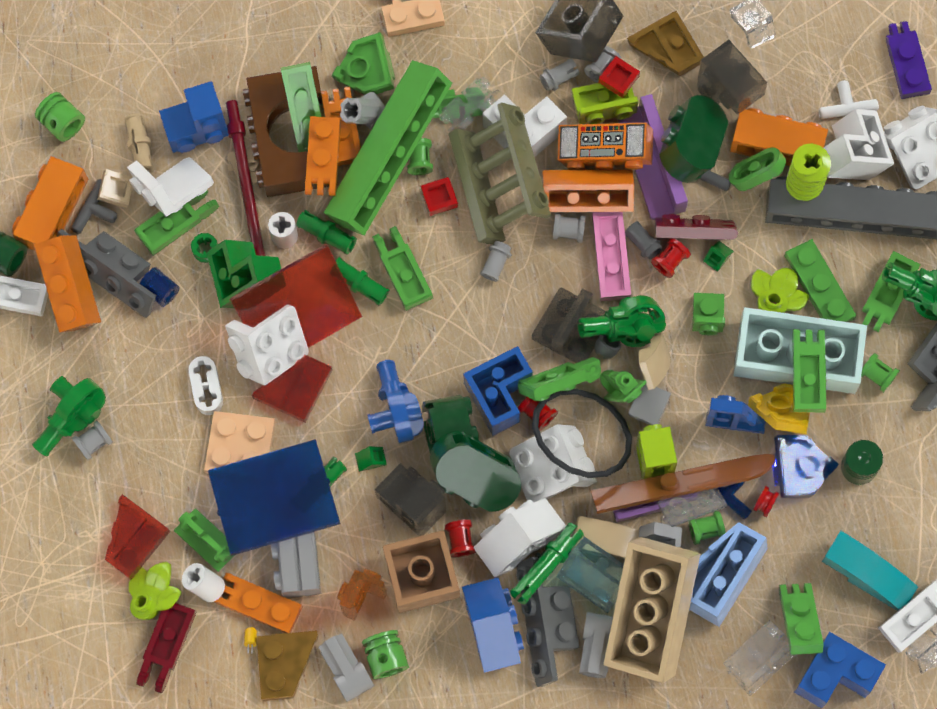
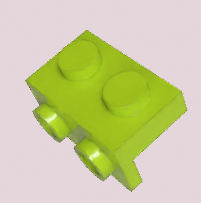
M600 83L572 88L571 94L579 124H601L606 119L616 118L622 120L637 113L638 99L634 96L632 87L623 99Z

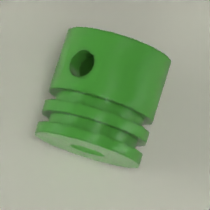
M54 92L47 96L35 111V118L61 142H65L75 136L85 122V116L60 92Z
M397 630L381 632L362 641L363 647H366L364 651L365 654H368L367 660L373 679L390 677L409 668L403 646L399 645L401 640L398 638Z

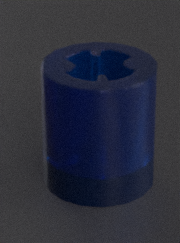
M158 267L149 270L139 283L156 295L155 302L161 307L168 305L176 297L180 289Z

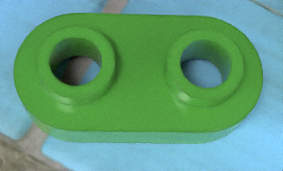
M767 148L737 163L729 174V181L739 191L752 189L765 181L779 176L784 170L786 158L777 148Z

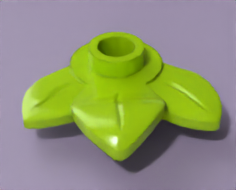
M781 268L775 271L772 276L760 269L754 272L751 280V290L758 297L757 304L760 310L781 313L799 311L808 302L809 295L801 290H797L798 276L793 269Z
M170 563L155 564L148 571L140 566L133 572L129 581V592L132 596L130 611L137 619H153L158 615L159 611L170 609L180 597L181 590L174 586H169L171 579Z

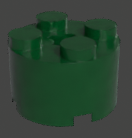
M455 395L423 401L422 413L428 412L429 418L424 421V432L430 453L434 444L442 436L451 432L462 431L479 440L476 426H471L469 415H472V405L469 396Z

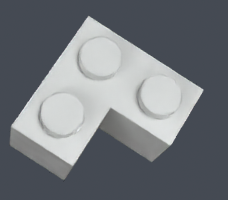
M505 94L483 112L484 128L501 119L497 107L498 104L502 102L516 106ZM545 97L529 112L524 114L525 126L534 157L558 138L559 125H567V116L548 97ZM505 132L493 137L504 149L508 147Z
M855 109L832 125L836 139L824 147L831 159L828 178L871 180L894 165L877 111Z
M546 498L536 502L528 500L517 509L510 507L498 517L500 522L485 529L480 534L482 539L473 548L496 578L512 571L530 553L545 547L550 541H554L565 529L566 525Z

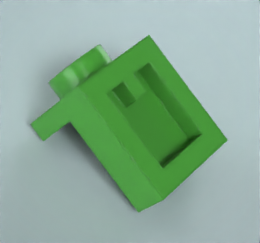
M694 293L692 331H699L700 334L707 336L723 332L725 326L724 294Z

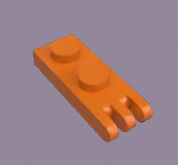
M350 86L344 87L345 98L340 99L338 88L332 89L334 96L332 101H329L327 90L321 91L325 117H340V104L346 98H352ZM341 117L338 166L352 164L361 149L357 124L345 123Z
M310 116L305 195H312V184H317V195L323 196L324 185L329 184V196H336L341 127L340 117Z
M225 573L223 579L234 585L232 588L225 585L223 593L229 595L228 598L220 597L214 603L283 633L292 632L303 608L302 604L230 573Z

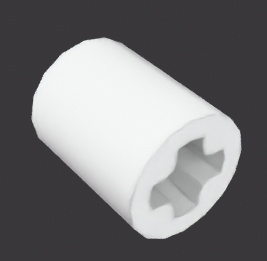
M278 212L272 215L269 219L268 227L273 243L279 248H290L298 239L294 218L286 212Z
M194 563L188 566L182 575L183 586L207 602L216 601L224 592V580L202 564Z

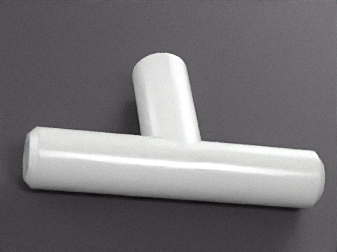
M843 80L837 84L841 104L819 108V117L827 119L846 116L855 109L877 111L879 104L876 99L853 102L849 82Z

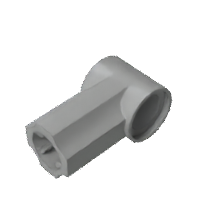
M369 92L361 98H346L340 104V117L345 123L366 124L372 130L385 105L375 92Z
M587 612L582 639L585 641L579 674L593 678H606L608 667L603 664L613 616Z
M343 634L333 636L319 646L324 660L335 676L333 679L346 702L374 687L369 674L363 664L357 661Z

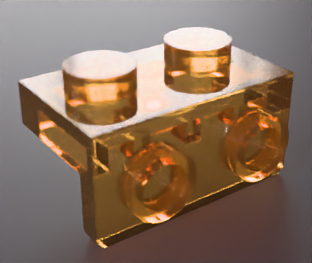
M355 569L349 583L344 581L337 596V599L340 600L339 605L344 617L356 620L367 593L385 600L387 590L385 582L381 581V575L369 569H364L363 572Z

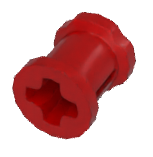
M674 238L669 239L667 242L668 246L658 257L654 256L651 260L653 267L667 278H672L675 274L674 270L682 260L688 259L691 256L688 248Z
M526 397L518 406V410L520 413L524 412L533 421V412L540 401H534ZM545 404L539 415V431L547 427L558 414L555 408L551 409L547 404Z
M458 520L445 524V530L449 532L451 550L449 551L451 557H465L476 553L473 548L474 545L470 531L472 527L471 520Z

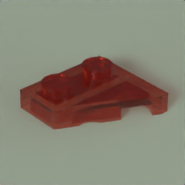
M304 354L301 359L297 360L294 366L267 385H262L255 390L252 398L306 423L333 371L332 366Z
M122 494L119 498L118 504L120 506L116 522L113 523L111 531L112 540L108 545L105 560L128 579L132 580L171 531Z

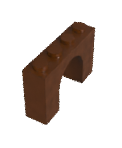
M312 66L318 103L322 105L317 66ZM277 72L246 78L248 88L243 89L245 106H251L252 115L247 116L250 134H256L257 142L251 143L254 161L260 160L261 170L256 171L259 188H265L267 197L305 191L308 151L288 152L277 147L270 139V130L275 120L283 113L289 111L282 73ZM312 184L313 189H317V184Z

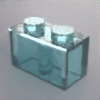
M584 536L571 551L556 577L608 613L616 604L624 564Z

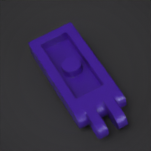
M907 21L900 22L901 33H898L896 23L889 24L890 35H886V44L901 99L930 94L932 88L916 31H910Z

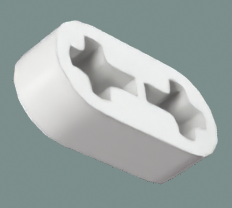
M199 356L189 365L193 398L197 409L202 414L213 415L214 411L219 412L223 405L218 371L214 361L206 356ZM201 365L211 369L206 373L208 382H202L200 374H195V372L200 371ZM209 389L212 398H217L212 401V406L207 407L205 402H201L205 400L204 390Z

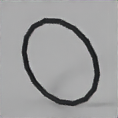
M577 388L569 391H559L551 394L550 398L540 401L533 412L532 429L538 446L551 462L568 473L585 478L608 477L622 469L631 456L632 436L626 420L611 403L595 393ZM560 395H579L593 399L609 409L620 422L626 437L625 453L619 463L606 471L587 472L570 467L555 457L543 442L538 428L539 415L545 404Z

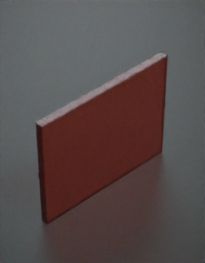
M327 244L229 298L241 322L250 327H255L285 305L295 307L308 348L363 317L346 284L347 279L342 276Z

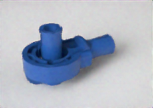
M381 361L376 365L382 385L378 391V397L382 401L387 400L389 410L367 414L372 434L394 427L399 444L414 440L413 437L419 435L424 428L419 402L416 396L409 392L407 385L399 381L395 361Z

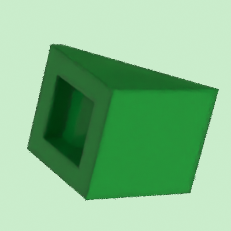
M718 241L710 248L703 262L718 272L734 251Z
M368 446L355 453L359 472L387 465L383 447Z

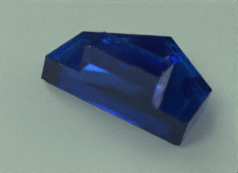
M777 435L774 437L776 453L773 454L775 456V463L772 467L775 486H780L781 498L812 497L829 475L838 467L839 463L831 456L828 457L815 445L816 442L808 435Z

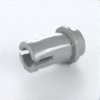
M570 58L551 70L548 68L543 70L540 80L547 91L551 89L555 91L558 89V85L579 75V69H573L577 66L574 60Z
M495 241L494 245H490L489 250L491 252L480 273L481 276L495 282L499 280L507 258L512 256L510 253L511 247L500 241Z

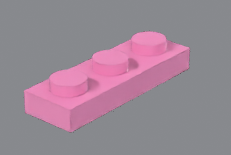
M592 212L600 301L622 300L626 297H631L623 212Z

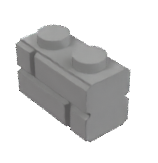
M305 527L277 531L276 541H271L272 558L279 561V571L274 572L275 589L281 590L283 597L286 598L321 594L314 528Z

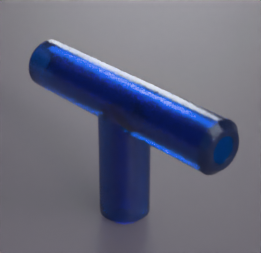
M745 482L709 489L742 519H747L752 513V510L734 495Z

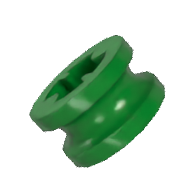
M209 233L198 234L191 242L192 253L196 260L201 263H209L205 251L203 254L200 253L199 245L202 243L207 245V242H209L211 249L218 245L216 238Z

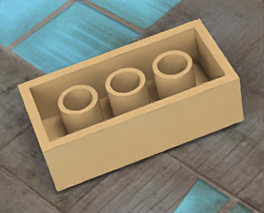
M644 537L628 542L604 666L660 683H664L676 675L701 553Z

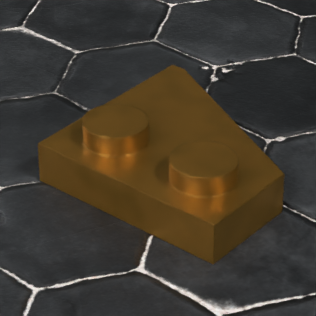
M677 11L670 13L627 38L630 46L678 76L705 62L703 54Z
M317 630L257 636L262 701L294 698L301 676L309 662L314 644L318 640Z

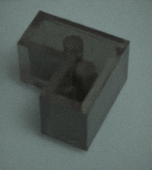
M727 40L701 59L697 88L701 95L713 99L718 104L722 103L727 109L731 108L738 115L765 95L767 81L730 40Z
M400 463L375 489L376 497L418 536L425 535L446 513V499L443 496L445 493L444 489L433 479L428 482L411 466L406 469Z

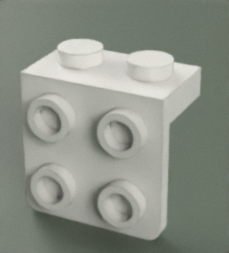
M925 106L912 109L908 113L909 116L905 119L893 121L883 128L888 147L894 150L910 187L914 189H919L937 178V109Z
M190 157L183 159L156 179L138 161L127 167L133 176L129 181L139 195L142 194L150 206L155 205L166 217L171 213L179 211L184 204L196 196L205 193L214 183L212 177Z
M285 305L255 327H250L237 320H233L225 325L229 336L228 344L235 353L238 362L236 366L239 373L244 378H249L264 386L308 355L309 349L296 309L291 305Z
M557 424L541 433L543 442L555 457L570 467L587 472H595L592 461L585 453L583 437L575 426ZM535 436L510 450V458L521 478V486L527 501L532 500L536 502L544 498L549 499L572 486L588 487L597 482L596 478H585L568 473L551 462L538 446Z

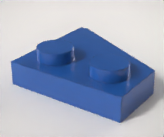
M719 395L717 398H711L705 422L707 427L760 434L765 433L766 421L744 402L736 401L735 397L728 395Z

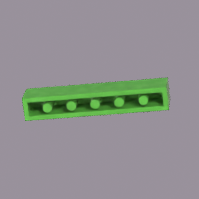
M414 60L411 61L337 188L336 196L332 197L323 212L340 227L365 236L452 85V82L438 68Z

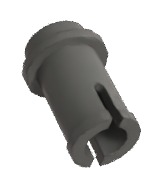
M638 221L631 224L625 231V236L641 250L642 257H647L651 260L662 250L660 240L658 238L654 239Z

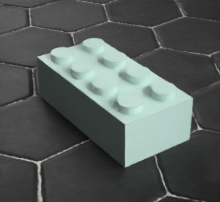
M744 307L740 319L733 376L793 385V329H800V341H805L806 329L812 330L813 341L817 342L818 330H825L826 390L856 393L861 383L867 325Z

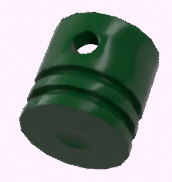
M0 232V272L6 276H12L23 264L28 247L4 232Z
M859 440L851 444L841 461L843 476L849 482L856 485H864L871 482L883 464V454L880 447L869 440Z

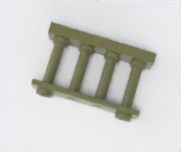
M502 102L497 105L501 119L478 133L455 129L448 133L478 242L494 245L495 241H506L503 226L527 213L528 215L549 218L551 216L548 206L549 200L543 189L526 130L525 116L520 107ZM505 132L508 147L483 161L480 150L481 144ZM512 159L516 174L491 188L488 172ZM520 186L524 201L499 215L495 203L496 199Z

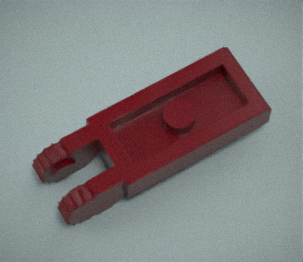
M175 603L170 609L161 611L143 655L144 662L136 680L137 685L144 687L149 680L153 664L161 666L162 669L155 683V691L159 693L164 692L171 670L174 671L196 616V610Z

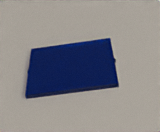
M316 439L208 470L218 507L217 515L221 518L231 556L341 524L329 486L330 479L326 476Z

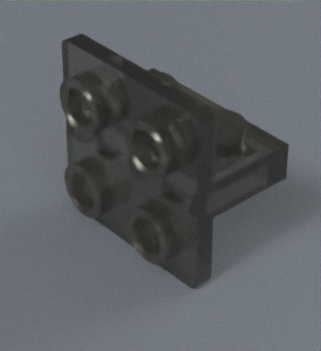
M559 288L532 333V340L575 363L581 362L591 356L596 340L600 335L581 338L578 332V324L582 323H579L578 320L579 318L603 316L606 311L592 304L593 294L583 288L578 296L564 288Z

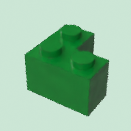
M224 240L207 252L220 308L249 309L286 285L279 257L256 255L253 242Z

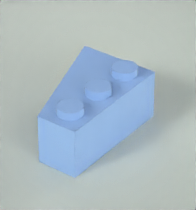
M738 522L710 545L708 550L700 556L689 610L720 627L767 551L766 537Z

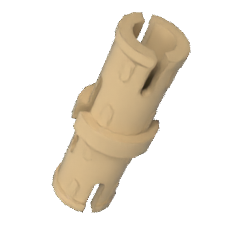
M139 113L130 114L125 117L129 141L127 142L128 150L132 151L134 162L138 161L151 173L154 171L150 154L151 139L146 134L144 117Z

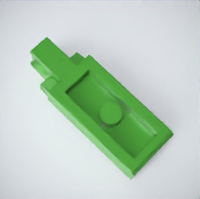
M591 357L575 364L567 362L520 380L518 383L519 393L534 401H543L550 398V395L553 393L572 390L576 388L577 384L584 381L592 383L601 377L600 360Z

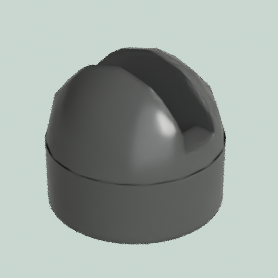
M600 335L596 340L594 349L597 355L600 353L603 356L602 359H611L621 349L622 344L620 341L609 342L606 335Z

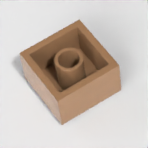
M444 530L383 545L382 548L399 613L460 598V589Z

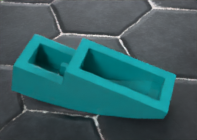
M843 531L839 532L822 560L824 564L848 577V582L896 611H899L912 599L918 588L913 581L892 564Z

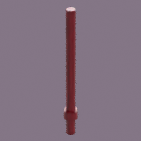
M230 100L226 102L229 119L227 129L228 136L233 141L250 242H253L256 255L265 256L244 136L246 135L245 124L240 119L237 100Z

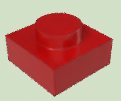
M615 56L599 77L598 83L623 99L640 77V71Z
M449 177L420 185L430 216L458 208V201Z

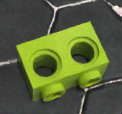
M654 424L644 427L643 431H639L636 444L642 479L674 473L677 466V458L670 426L662 428L661 424Z

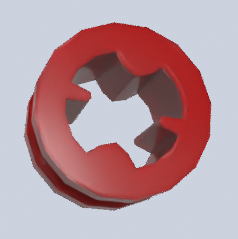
M765 486L753 511L757 512L760 510L763 512V516L767 518L780 493L777 491L772 493L769 487Z

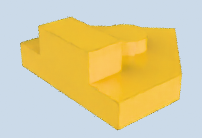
M783 383L774 387L772 392L764 395L758 393L749 397L748 406L775 430L807 435L810 412H793L792 384Z

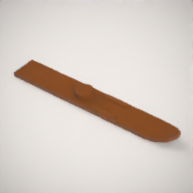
M760 454L591 490V495L596 512L600 514L750 481L767 473L775 463V456L773 454Z

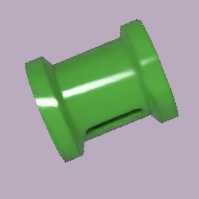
M421 138L409 158L407 173L411 175H426L433 172V164L430 163L429 149L432 147L430 139Z
M874 353L862 368L861 377H868L879 385L880 391L884 393L900 370L890 368L879 360L878 355Z
M715 511L711 516L699 519L694 517L688 518L689 532L694 545L700 544V541L717 536L720 538L726 533L719 511Z

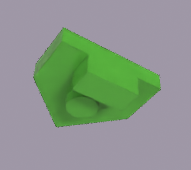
M381 32L352 41L347 49L348 53L344 60L331 75L334 80L348 87L350 86L351 89L363 95L369 92L379 94L395 89L393 81L395 80L391 57L386 49Z

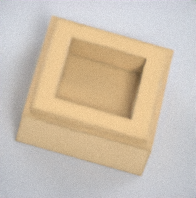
M106 169L102 175L97 200L126 208L129 205L133 187L129 180L133 177Z

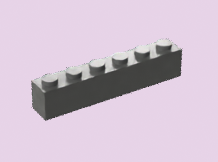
M786 176L770 180L767 192L765 223L937 240V191H930L925 194L915 193L912 189L900 188L894 191L884 190L883 187L877 185H870L864 188L854 187L851 183L840 182L836 185L825 184L819 196L813 200L802 201L795 199L787 191Z

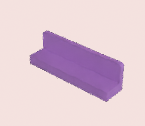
M652 94L640 97L637 113L627 119H618L619 123H647L653 128L652 165H643V168L635 170L650 218L655 220V218H662L664 214L686 212L688 200L682 182L673 178L661 163L659 157L663 145L661 137L665 131Z

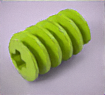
M811 143L804 144L795 151L786 178L787 191L795 199L802 201L813 200L822 192L831 167L830 156L824 148Z

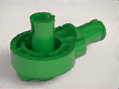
M888 263L887 267L883 270L882 280L904 289V299L914 303L916 311L922 317L937 321V269L928 271L921 268L919 271L910 272L894 263Z
M644 295L622 299L619 302V306L609 307V310L603 316L579 318L578 320L579 323H582L578 324V332L581 338L606 335L609 342L621 341L628 347L645 346L651 343L655 333L663 332L666 328L664 312L653 298Z
M61 376L51 385L50 391L58 396L61 401L53 416L49 415L47 417L49 419L48 427L32 443V446L42 455L48 457L49 453L63 436L71 437L75 431L85 429L99 417L101 409L105 404L106 396L103 389L91 378H86L73 386L64 376Z

